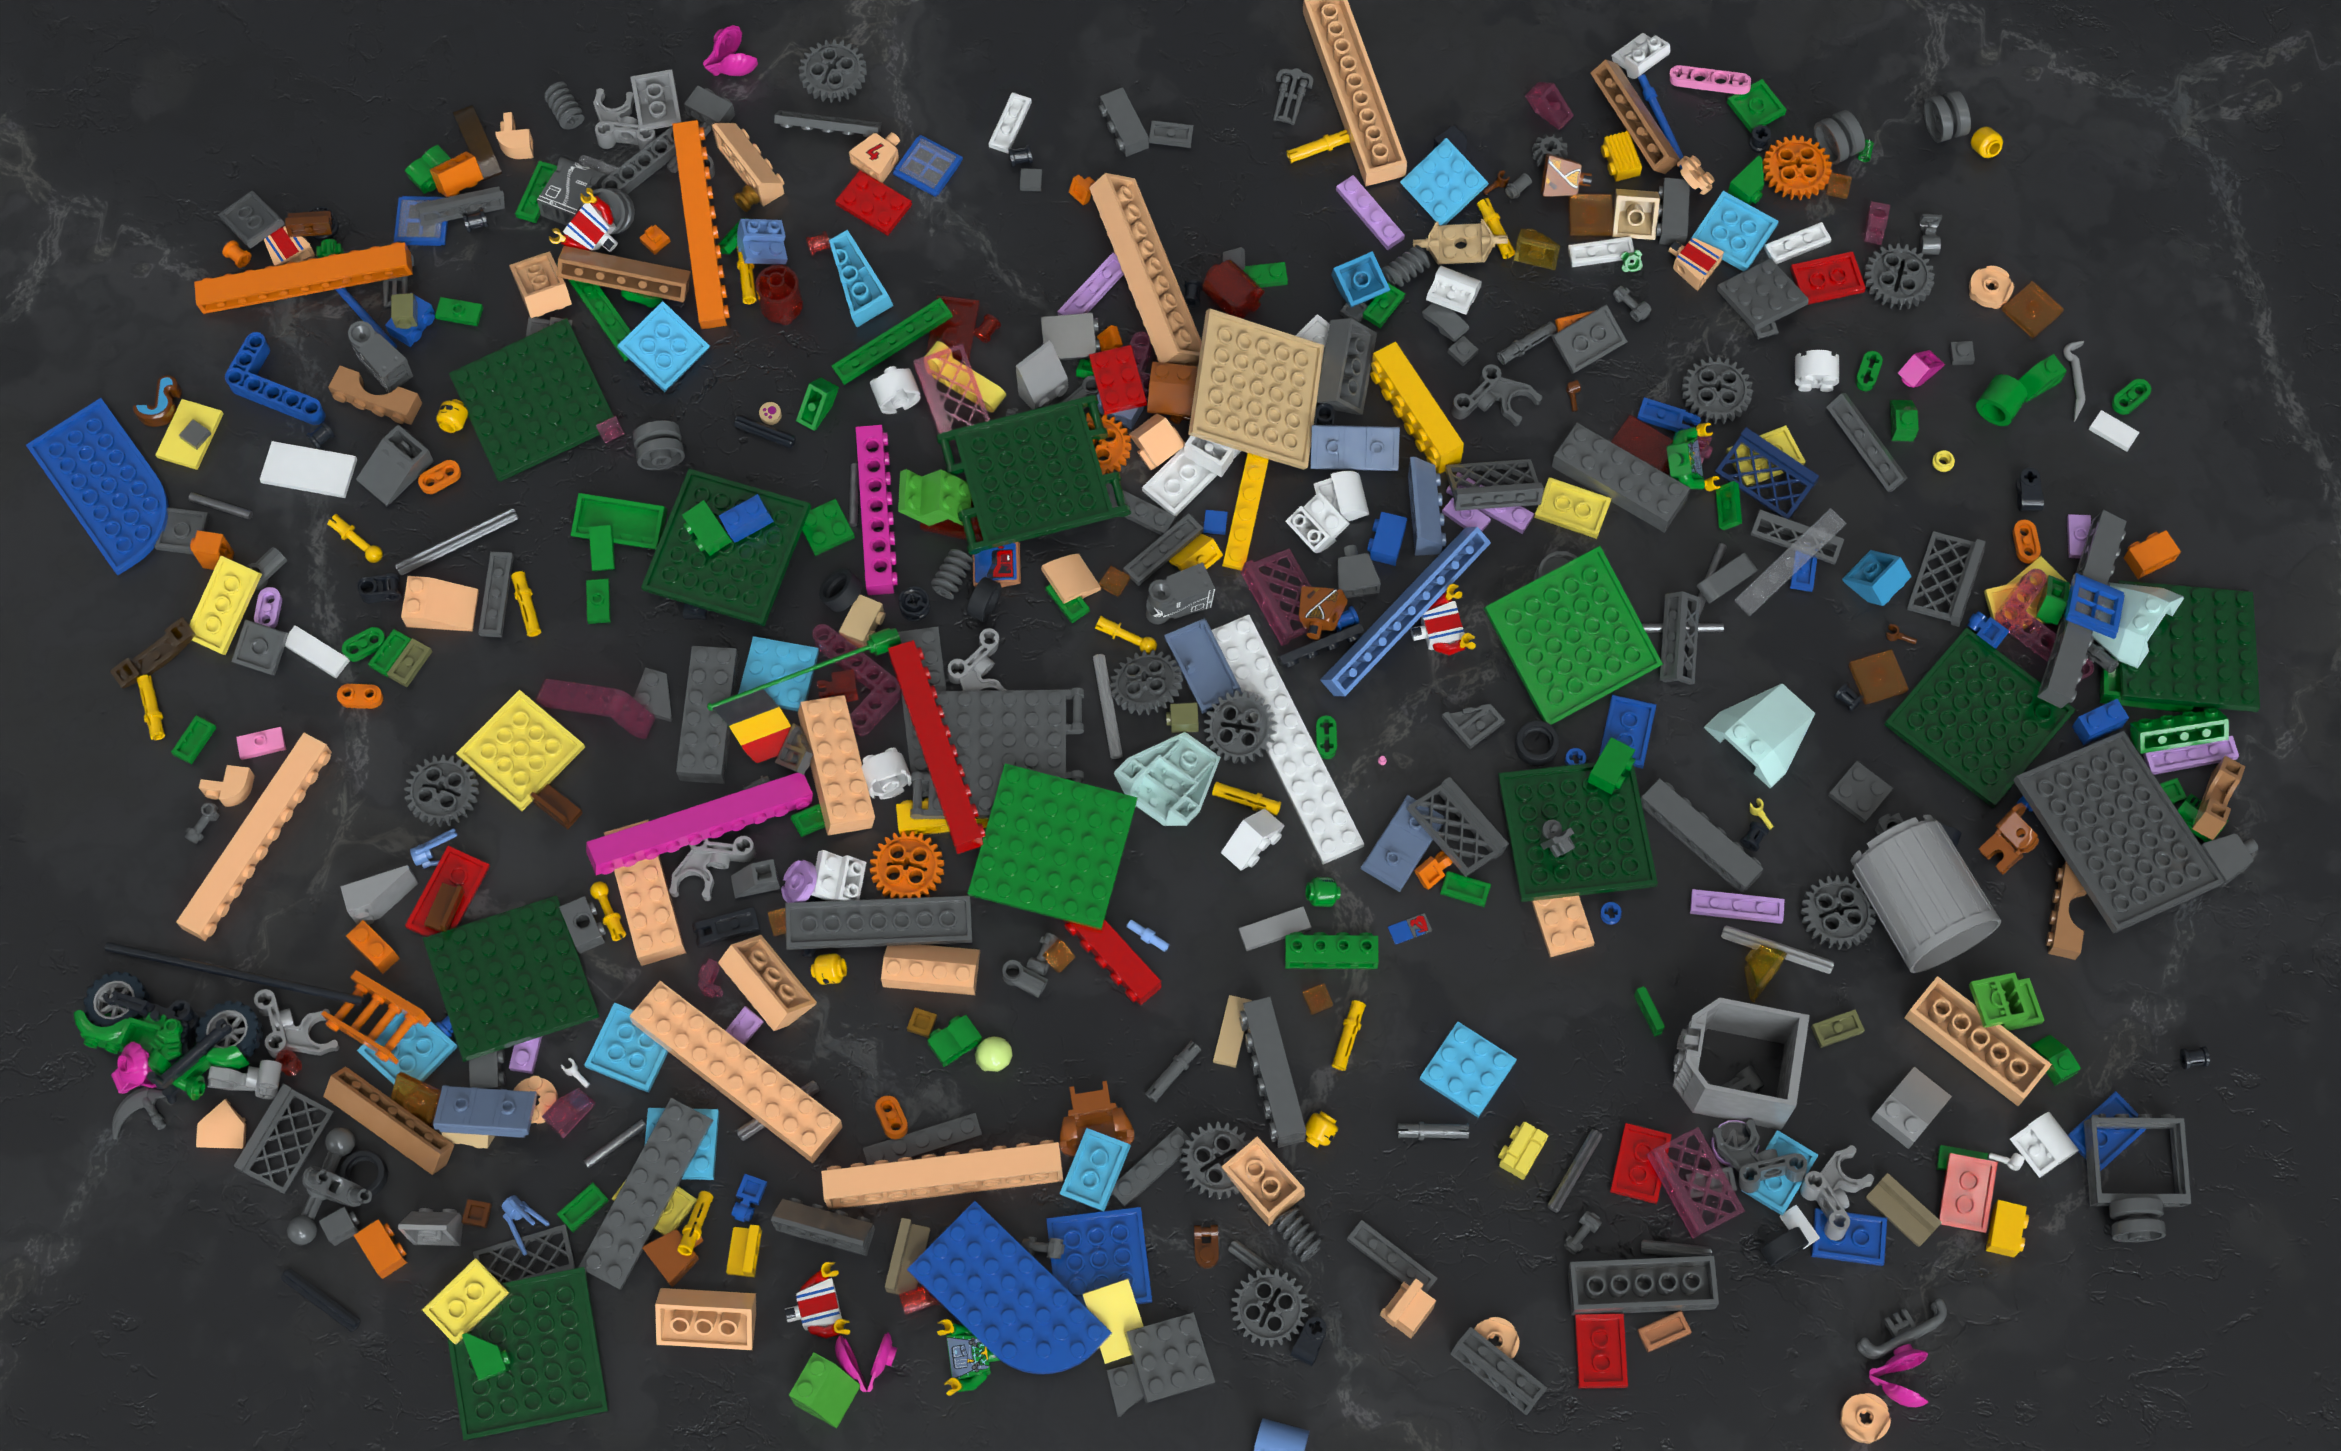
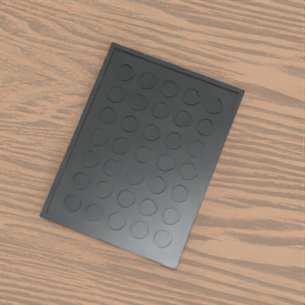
M2124 731L2022 773L2013 780L2113 934L2219 887L2225 882Z

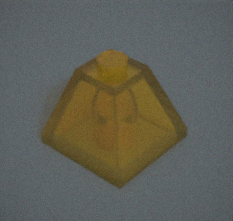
M1521 228L1517 239L1514 261L1555 270L1560 245L1543 233L1533 229L1526 230Z
M1760 945L1757 950L1752 948L1745 958L1747 964L1744 970L1749 997L1752 1002L1756 1001L1780 969L1787 956L1786 952Z

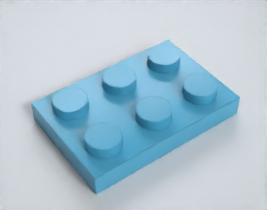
M1086 1128L1060 1195L1104 1212L1131 1145Z
M1778 1130L1766 1150L1775 1149L1778 1157L1793 1153L1802 1154L1807 1160L1806 1174L1818 1157V1154ZM1785 1175L1760 1181L1759 1189L1756 1192L1746 1194L1783 1216L1803 1180L1792 1182Z

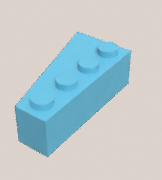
M846 230L830 239V246L850 314L856 327H859L891 308L893 303L849 231Z

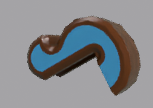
M164 375L157 380L155 406H133L134 413L144 425L158 427L167 425L172 421L177 410L173 398H180L182 394L181 387L176 379L171 375Z

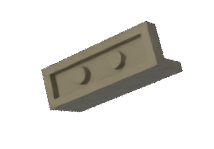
M1888 1173L1866 1196V1200L1918 1247L1942 1223Z
M901 1218L886 1279V1292L915 1297L918 1281L907 1269L926 1250L931 1231L929 1227L912 1224L910 1219Z

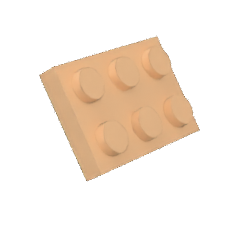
M1579 896L1531 901L1549 957L1594 946L1595 942Z

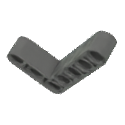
M673 126L607 176L602 182V188L617 187V189H621L628 194L667 164L676 155ZM661 148L666 149L663 153L657 152ZM708 155V160L704 161L705 165L710 166L712 179L716 172L713 160ZM644 161L650 162L647 166H641V163ZM627 174H633V175H634V176H633L632 178H630V179H625V178H624Z

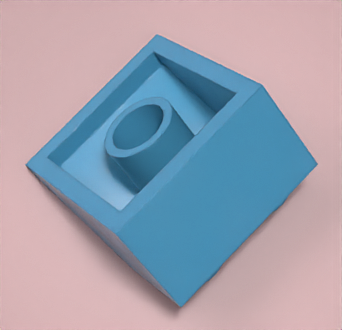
M1373 251L1333 268L1331 274L1341 296L1350 307L1390 291Z
M1870 550L1842 580L1867 602L1884 606L1912 576L1901 557Z

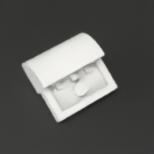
M1642 33L1612 54V60L1627 71L1629 78L1636 79L1670 54V44L1656 35L1651 38Z
M1440 266L1426 300L1466 315L1481 288L1482 281Z
M1336 472L1331 474L1332 478L1314 484L1316 494L1321 492L1348 521L1369 515L1361 478L1357 472Z
M1318 492L1304 507L1300 506L1286 520L1287 524L1315 553H1320L1337 541L1335 538L1350 524L1321 492Z
M825 850L818 851L815 866L817 880L811 895L825 901L859 900L866 862L848 855L841 857Z
M2050 1112L2038 1117L2028 1124L2026 1128L2010 1138L2039 1178L2079 1151Z

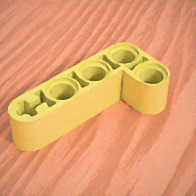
M936 341L923 358L925 370L930 376L989 412L993 413L1006 397V393L1001 387L955 360L951 349L940 341Z

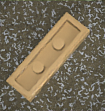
M1229 995L1213 1063L1236 1068L1245 1032L1242 1031L1240 1026L1239 1012L1243 1011V1003L1252 1000Z

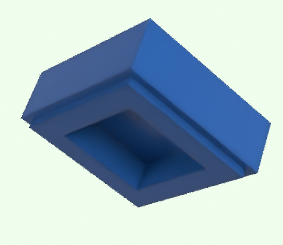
M1206 510L1203 533L1225 535L1228 512Z

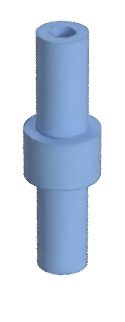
M1132 919L1127 924V928L1141 936L1140 939L1147 944L1152 943L1164 952L1168 949L1170 944L1156 936V932L1150 928L1145 929Z

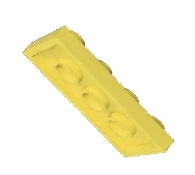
M220 556L189 624L196 634L192 641L226 655L262 574L231 559Z

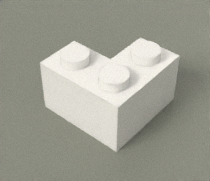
M1190 436L1184 445V456L1222 477L1233 462L1234 449Z
M1264 808L1241 822L1221 854L1240 870L1248 866L1252 868L1260 859L1259 853L1264 851L1270 844L1275 845L1282 836L1280 832L1284 825Z

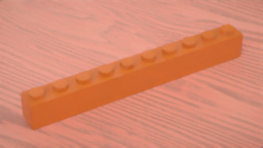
M698 120L673 123L699 323L701 329L727 326L726 318H730L728 305H724L723 298H727L726 286L721 285V278H724L723 266L718 263V258H722L720 245L716 246L715 241L716 238H719L717 225L713 226V219L716 218L715 207L710 205V199L714 198L712 186H708L707 179H711L709 166L705 167L704 161L708 160L707 148L702 146V140H705L704 127H699Z
M395 242L382 247L373 246L366 250H352L349 253L331 254L328 257L318 259L310 258L302 262H289L286 265L267 266L264 269L246 270L238 274H225L217 278H204L201 281L194 282L196 305L203 314L409 276L413 275L411 252L405 242Z

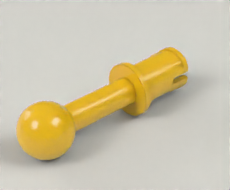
M338 514L332 516V519L337 523L331 520L328 521L327 525L341 535V539L345 540L348 538L363 550L369 562L376 563L382 559L383 552L381 548L375 545L370 546L354 532L355 526H350Z
M1100 616L1095 629L1113 636L1112 639H1115L1116 636L1139 646L1141 652L1145 650L1147 654H1150L1152 650L1156 651L1157 643L1152 637L1141 638L1120 628L1122 623L1117 624Z
M595 882L590 888V893L593 898L599 900L605 914L603 924L607 925L612 940L619 941L621 940L620 934L623 938L626 936V932L620 922L621 916L619 913L613 912L607 898L608 886L604 882Z

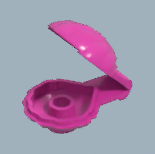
M731 25L716 32L713 51L703 62L705 68L714 76H718L720 73L729 76H744L751 73L758 65L757 58L743 53L733 54L738 50L742 41V32L739 26Z
M134 1041L123 1048L117 1062L118 1069L111 1074L118 1092L122 1094L139 1085L149 1088L156 1087L155 1084L147 1079V1074L152 1071L148 1066L149 1053Z
M885 1333L870 1374L872 1376L870 1384L867 1386L846 1338L844 1339L840 1335L835 1346L838 1364L851 1378L859 1381L862 1392L872 1391L875 1384L874 1379L882 1373L885 1365H892L897 1348L892 1346L890 1333Z
M1911 1344L1903 1345L1893 1351L1895 1356L1889 1359L1884 1366L1870 1370V1380L1876 1386L1881 1385L1885 1394L1900 1405L1917 1408L1928 1403L1926 1399L1919 1396L1920 1394L1877 1378L1887 1373L1901 1372L1920 1365L1927 1358L1928 1353L1926 1351L1913 1349Z

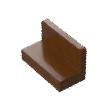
M331 211L289 213L287 215L288 218H285L288 237L332 234Z
M549 784L538 795L534 792L530 794L536 806L567 830L583 814L581 809Z
M445 883L441 884L424 923L425 927L439 932L449 930L465 893L463 886L458 885L456 888Z

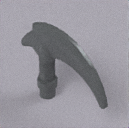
M143 1087L129 1094L120 1103L112 1121L113 1139L118 1140L124 1121L133 1112L141 1108L146 1109L151 1117L152 1124L156 1126L157 1130L163 1129L166 1126L163 1121L164 1118L155 1108L157 1099L165 1097L162 1091Z

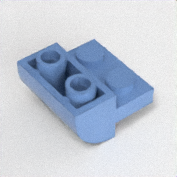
M740 219L737 232L738 252H742L744 263L786 264L788 258L784 246L786 236L782 220Z
M1263 1418L1254 1451H1305L1310 1431Z

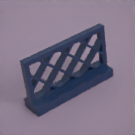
M1747 427L1715 470L1716 474L1728 482L1734 481L1739 483L1740 490L1780 517L1786 519L1791 518L1819 479V475ZM1743 444L1749 448L1750 456L1738 458L1736 450ZM1764 458L1767 460L1769 468L1756 470L1754 459ZM1751 460L1753 471L1740 473L1739 462ZM1736 463L1738 474L1728 475L1722 470L1726 464ZM1782 470L1786 473L1787 481L1774 483L1773 471ZM1769 472L1771 483L1759 485L1757 474ZM1754 475L1756 486H1744L1741 477ZM1800 482L1806 486L1803 493L1792 494V483ZM1788 484L1790 495L1777 497L1775 486ZM1772 487L1774 498H1762L1760 489ZM1790 499L1792 508L1786 514L1779 509L1778 501Z

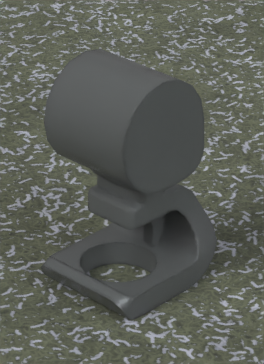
M1922 214L1920 217L1919 227L1923 232V235L1920 237V253L1939 255L1941 238L1936 235V228L1942 219V215Z

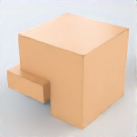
M1155 414L1129 434L1140 449L1137 451L1150 470L1159 466L1185 445L1175 427L1170 425L1166 417Z
M1417 1279L1410 1286L1403 1282L1398 1292L1380 1314L1386 1322L1393 1327L1395 1326L1409 1338L1414 1336L1434 1309L1436 1303L1435 1299L1422 1290L1424 1284Z

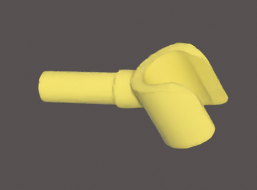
M1757 798L1756 803L1759 808L1753 807L1750 803V813L1759 816L1770 830L1774 826L1763 811V801Z

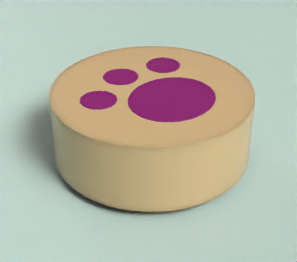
M768 402L761 406L759 415L765 424L774 425L780 421L782 412L776 403Z

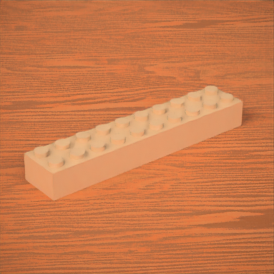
M1304 0L1303 14L1342 123L1347 130L1346 134H1349L1350 145L1365 187L1406 176L1407 161L1348 0Z
M1105 173L1089 188L1114 248V253L1121 265V270L1127 280L1129 290L1133 295L1136 307L1143 320V325L1156 352L1158 362L1197 366L1199 364L1202 341L1135 178Z
M659 981L630 1015L633 1025L811 1163H814L843 1128L842 1122L838 1117L663 982Z
M1053 1140L1041 1141L1040 1145L1031 1146L1030 1143H1020L1015 1148L996 1146L990 1151L972 1149L969 1150V1153L965 1154L953 1151L941 1157L928 1154L922 1156V1159L912 1160L911 1157H904L898 1159V1162L891 1163L888 1160H879L874 1162V1165L866 1166L864 1163H855L850 1168L830 1166L827 1170L821 1171L823 1196L828 1210L1063 1181L1059 1142L1054 1143Z

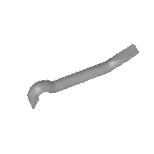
M2084 341L2071 342L2063 350L2065 358L2071 362L2077 398L2074 422L2086 398L2080 361L2071 351L2081 347Z

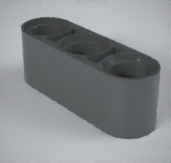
M1745 552L1697 585V588L1710 604L1757 572L1758 569Z

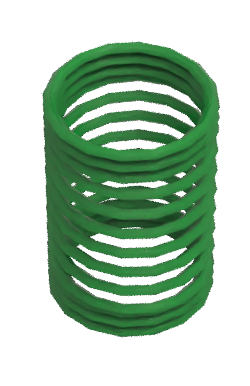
M1865 140V144L1870 143L1871 145H1865L1864 149L1866 150L1859 152L1858 159L1862 162H1868L1871 159L1874 143L1870 140Z

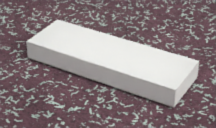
M1011 93L989 141L990 148L1009 154L1008 149L1012 147L1032 103L1031 98Z
M1820 222L1765 244L1764 250L1769 259L1771 258L1776 264L1829 244L1832 239L1823 223Z
M1631 236L1568 245L1572 267L1622 260L1621 254L1623 252H1634Z
M296 625L288 634L285 647L335 678L339 676L350 662L344 655Z

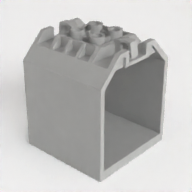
M1718 998L1692 1015L1687 1028L1682 1029L1677 1043L1679 1051L1675 1055L1673 1062V1071L1677 1072L1674 1076L1673 1087L1692 1113L1727 1120H1739L1745 1123L1748 1120H1754L1757 1126L1781 1130L1797 1104L1810 1015ZM1707 1029L1784 1044L1777 1096L1771 1097L1708 1084L1698 1070L1704 1032Z

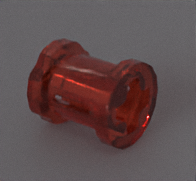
M826 231L812 238L805 237L811 255H815V252L826 248L828 250L831 249Z
M986 314L984 321L978 328H975L973 333L981 341L988 343L994 331L1001 327V323L994 316Z
M283 1050L276 1056L275 1061L282 1064L281 1071L285 1075L295 1076L301 1070L302 1062L291 1050Z

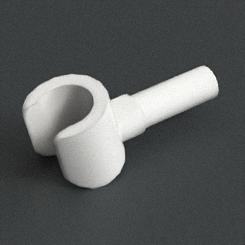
M568 1058L572 1063V1067L565 1069L561 1065V1068L568 1076L573 1075L587 1088L590 1083L580 1074L574 1060Z
M1993 1153L1989 1155V1159L2003 1162L2015 1171L2021 1168L2025 1160L2018 1153H2014L2011 1158Z

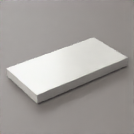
M272 441L261 473L260 482L346 498L357 458L352 455Z

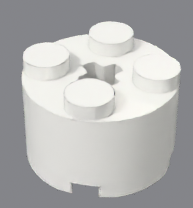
M1810 350L1806 351L1805 356H1801V353L1795 356V384L1798 386L1799 391L1806 392L1812 388H1820L1822 392L1833 391V386L1839 383L1838 354L1832 356V351Z
M896 366L885 369L883 375L870 381L878 406L884 414L897 413L896 409L903 407L904 410L909 409L920 400L919 388L909 368L897 369Z
M889 748L877 755H868L862 760L863 765L861 768L869 795L874 798V795L879 796L880 799L895 797L904 792V786L912 784L911 774L905 759L896 748Z

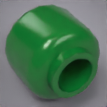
M1314 877L1306 885V899L1315 907H1332L1336 900L1340 899L1341 888L1337 886L1333 878Z

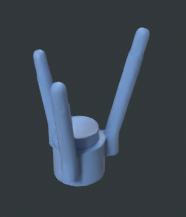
M453 828L426 843L411 848L410 852L415 865L422 864L423 868L437 866L440 860L430 861L433 858L431 848L457 836L456 830Z
M516 1195L507 1198L501 1206L505 1212L503 1218L508 1222L522 1254L525 1256L527 1251L513 1219L520 1220L524 1217L531 1225H534L535 1221L526 1213L528 1212L545 1226H549L550 1223L530 1208L525 1201H521Z

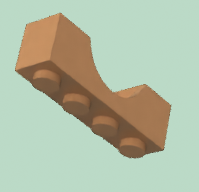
M339 366L328 387L335 400L341 403L345 401L352 403L353 406L364 410V408L371 410L380 417L388 416L399 424L404 422L411 425L422 405L418 393L401 387H397L385 395L370 394L364 390V381L360 373L343 366Z
M2224 756L2211 773L2192 827L2193 830L2213 840L2224 827L2231 811L2227 804L2241 781L2245 769L2244 765L2227 756Z
M2065 862L2062 868H2058L2055 881L2059 883L2058 890H2054L2052 903H2055V910L2051 911L2049 917V924H2052V929L2047 934L2046 946H2049L2048 954L2076 960L2081 953L2084 931L2078 928L2071 920L2069 903L2074 898L2085 896L2087 892L2068 863Z

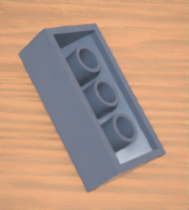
M1410 457L1408 485L1415 556L1441 554L1442 546H1446V534L1441 533V526H1444V513L1439 511V506H1442V493H1438L1437 486L1441 484L1440 473H1436L1434 464L1417 457Z

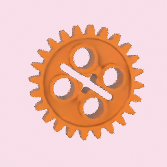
M1795 135L1792 136L1791 141L1787 137H1784L1783 142L1776 140L1775 146L1770 145L1769 151L1765 153L1763 160L1764 180H1770L1769 187L1776 186L1775 193L1780 190L1783 191L1782 197L1790 194V199L1793 200L1794 196L1797 195L1799 200H1802L1803 195L1810 199L1812 193L1818 195L1819 189L1824 190L1832 173V162H1828L1830 155H1824L1826 149H1818L1819 142L1813 145L1811 144L1812 138L1806 142L1803 136L1800 137V140H1796Z
M1087 413L1086 420L1089 430H1094L1093 420L1090 414ZM1103 415L1101 419L1104 428L1108 432L1107 438L1111 437L1114 440L1108 442L1102 439L1099 440V445L1096 446L1097 439H1094L1093 444L1094 447L1096 446L1095 451L1098 458L1102 456L1108 457L1104 461L1098 459L1102 474L1105 475L1106 473H1113L1114 469L1120 472V464L1127 465L1125 458H1130L1131 444L1129 442H1131V438L1127 435V428L1122 429L1121 421L1115 424L1114 416L1108 420L1107 415Z
M903 831L901 837L893 833V840L885 837L886 845L879 843L880 852L873 851V855L877 859L870 860L871 865L875 866L870 868V873L874 875L872 881L877 883V890L883 889L882 894L884 897L891 894V899H896V897H899V899L921 898L922 894L930 897L928 890L936 891L934 883H941V878L937 875H944V870L939 868L944 866V860H939L943 856L942 852H936L938 845H931L932 840L930 837L924 841L923 833L915 837L914 831L910 833V836H906L905 831ZM897 851L904 853L900 858L892 857ZM922 854L926 856L923 861L918 862L915 860L917 855ZM907 864L911 865L910 867H908V870H904ZM892 873H898L900 875L895 880H891L888 878L889 875ZM914 876L922 877V880L918 883L911 882Z

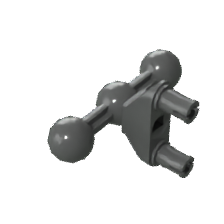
M345 1127L334 1128L327 1134L325 1145L328 1153L322 1167L309 1166L303 1173L302 1182L306 1187L309 1197L301 1215L291 1219L286 1231L288 1238L297 1245H306L316 1237L318 1228L314 1219L323 1200L329 1199L346 1206L356 1207L362 1203L367 1204L372 1199V1193L369 1190L334 1174L341 1157L351 1153L355 1147L356 1140L354 1134Z

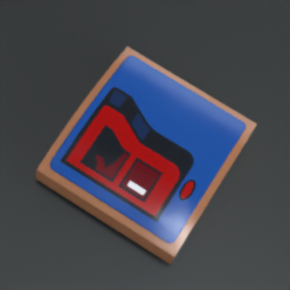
M1019 542L984 550L973 555L974 587L977 586L983 577L1000 583L1001 588L1021 584Z

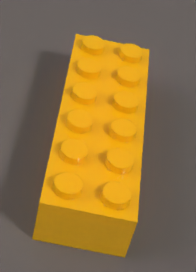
M1396 341L1374 352L1370 376L1373 382L1381 387L1385 400L1390 401L1393 405L1395 415L1403 420L1406 432L1409 435L1412 434L1415 438L1418 450L1424 452L1427 456V462L1434 464L1436 472L1440 474L1445 472L1446 465L1460 464L1464 447L1463 441Z

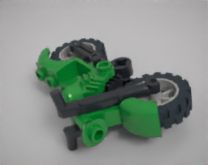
M117 971L111 975L105 974L102 976V979L94 981L92 988L89 987L86 992L88 994L87 998L84 997V1005L86 1006L84 1012L81 1010L74 1012L76 1026L81 1032L80 1035L85 1039L83 1043L88 1047L97 1048L98 1046L110 1053L118 1054L132 1041L140 1044L149 1053L148 1066L152 1071L147 1074V1079L155 1084L158 1089H164L162 1094L170 1104H174L177 1101L176 1094L180 1090L186 1091L188 1097L194 1101L199 1099L206 1088L202 1074L211 1066L237 1070L249 1065L250 1063L246 1057H251L254 1054L253 1051L255 1048L258 1049L260 1046L259 1040L263 1037V1032L261 1031L263 1027L258 1016L248 1005H244L242 1002L236 1001V1003H233L232 1001H225V1004L218 1003L214 1005L215 1008L212 1010L208 1009L205 1012L204 1018H200L189 1003L184 1000L175 1001L170 1008L150 1003L148 1001L150 995L146 991V987L136 976H131L127 972L122 974ZM103 1002L107 1003L108 1006L102 1009ZM236 1019L232 1025L229 1024L228 1020ZM241 1021L245 1023V1027L236 1029Z

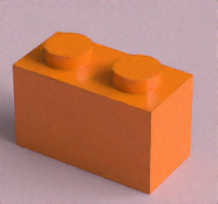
M467 151L430 169L438 192L446 197L459 194L460 190L466 187H473L478 184V181L484 179L475 156Z
M197 530L195 538L191 540V551L205 569L214 570L220 556L233 559L234 551L223 534Z
M2166 530L2160 534L2155 532L2149 535L2146 541L2142 543L2137 541L2127 548L2128 551L2124 556V560L2137 579H2140L2174 562L2181 551Z
M364 920L346 935L351 944L382 974L400 959L396 952Z
M378 1219L356 1233L354 1237L377 1274L383 1279L407 1263L403 1257L407 1253L400 1242L395 1244L392 1236L395 1234L389 1224H383Z

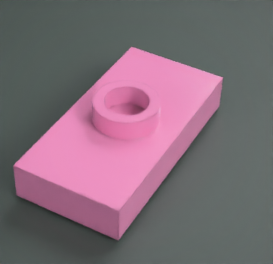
M281 727L236 737L241 760L286 750L283 729Z

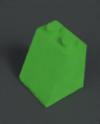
M813 1352L791 1390L789 1397L795 1406L837 1428L860 1389V1384L836 1364Z

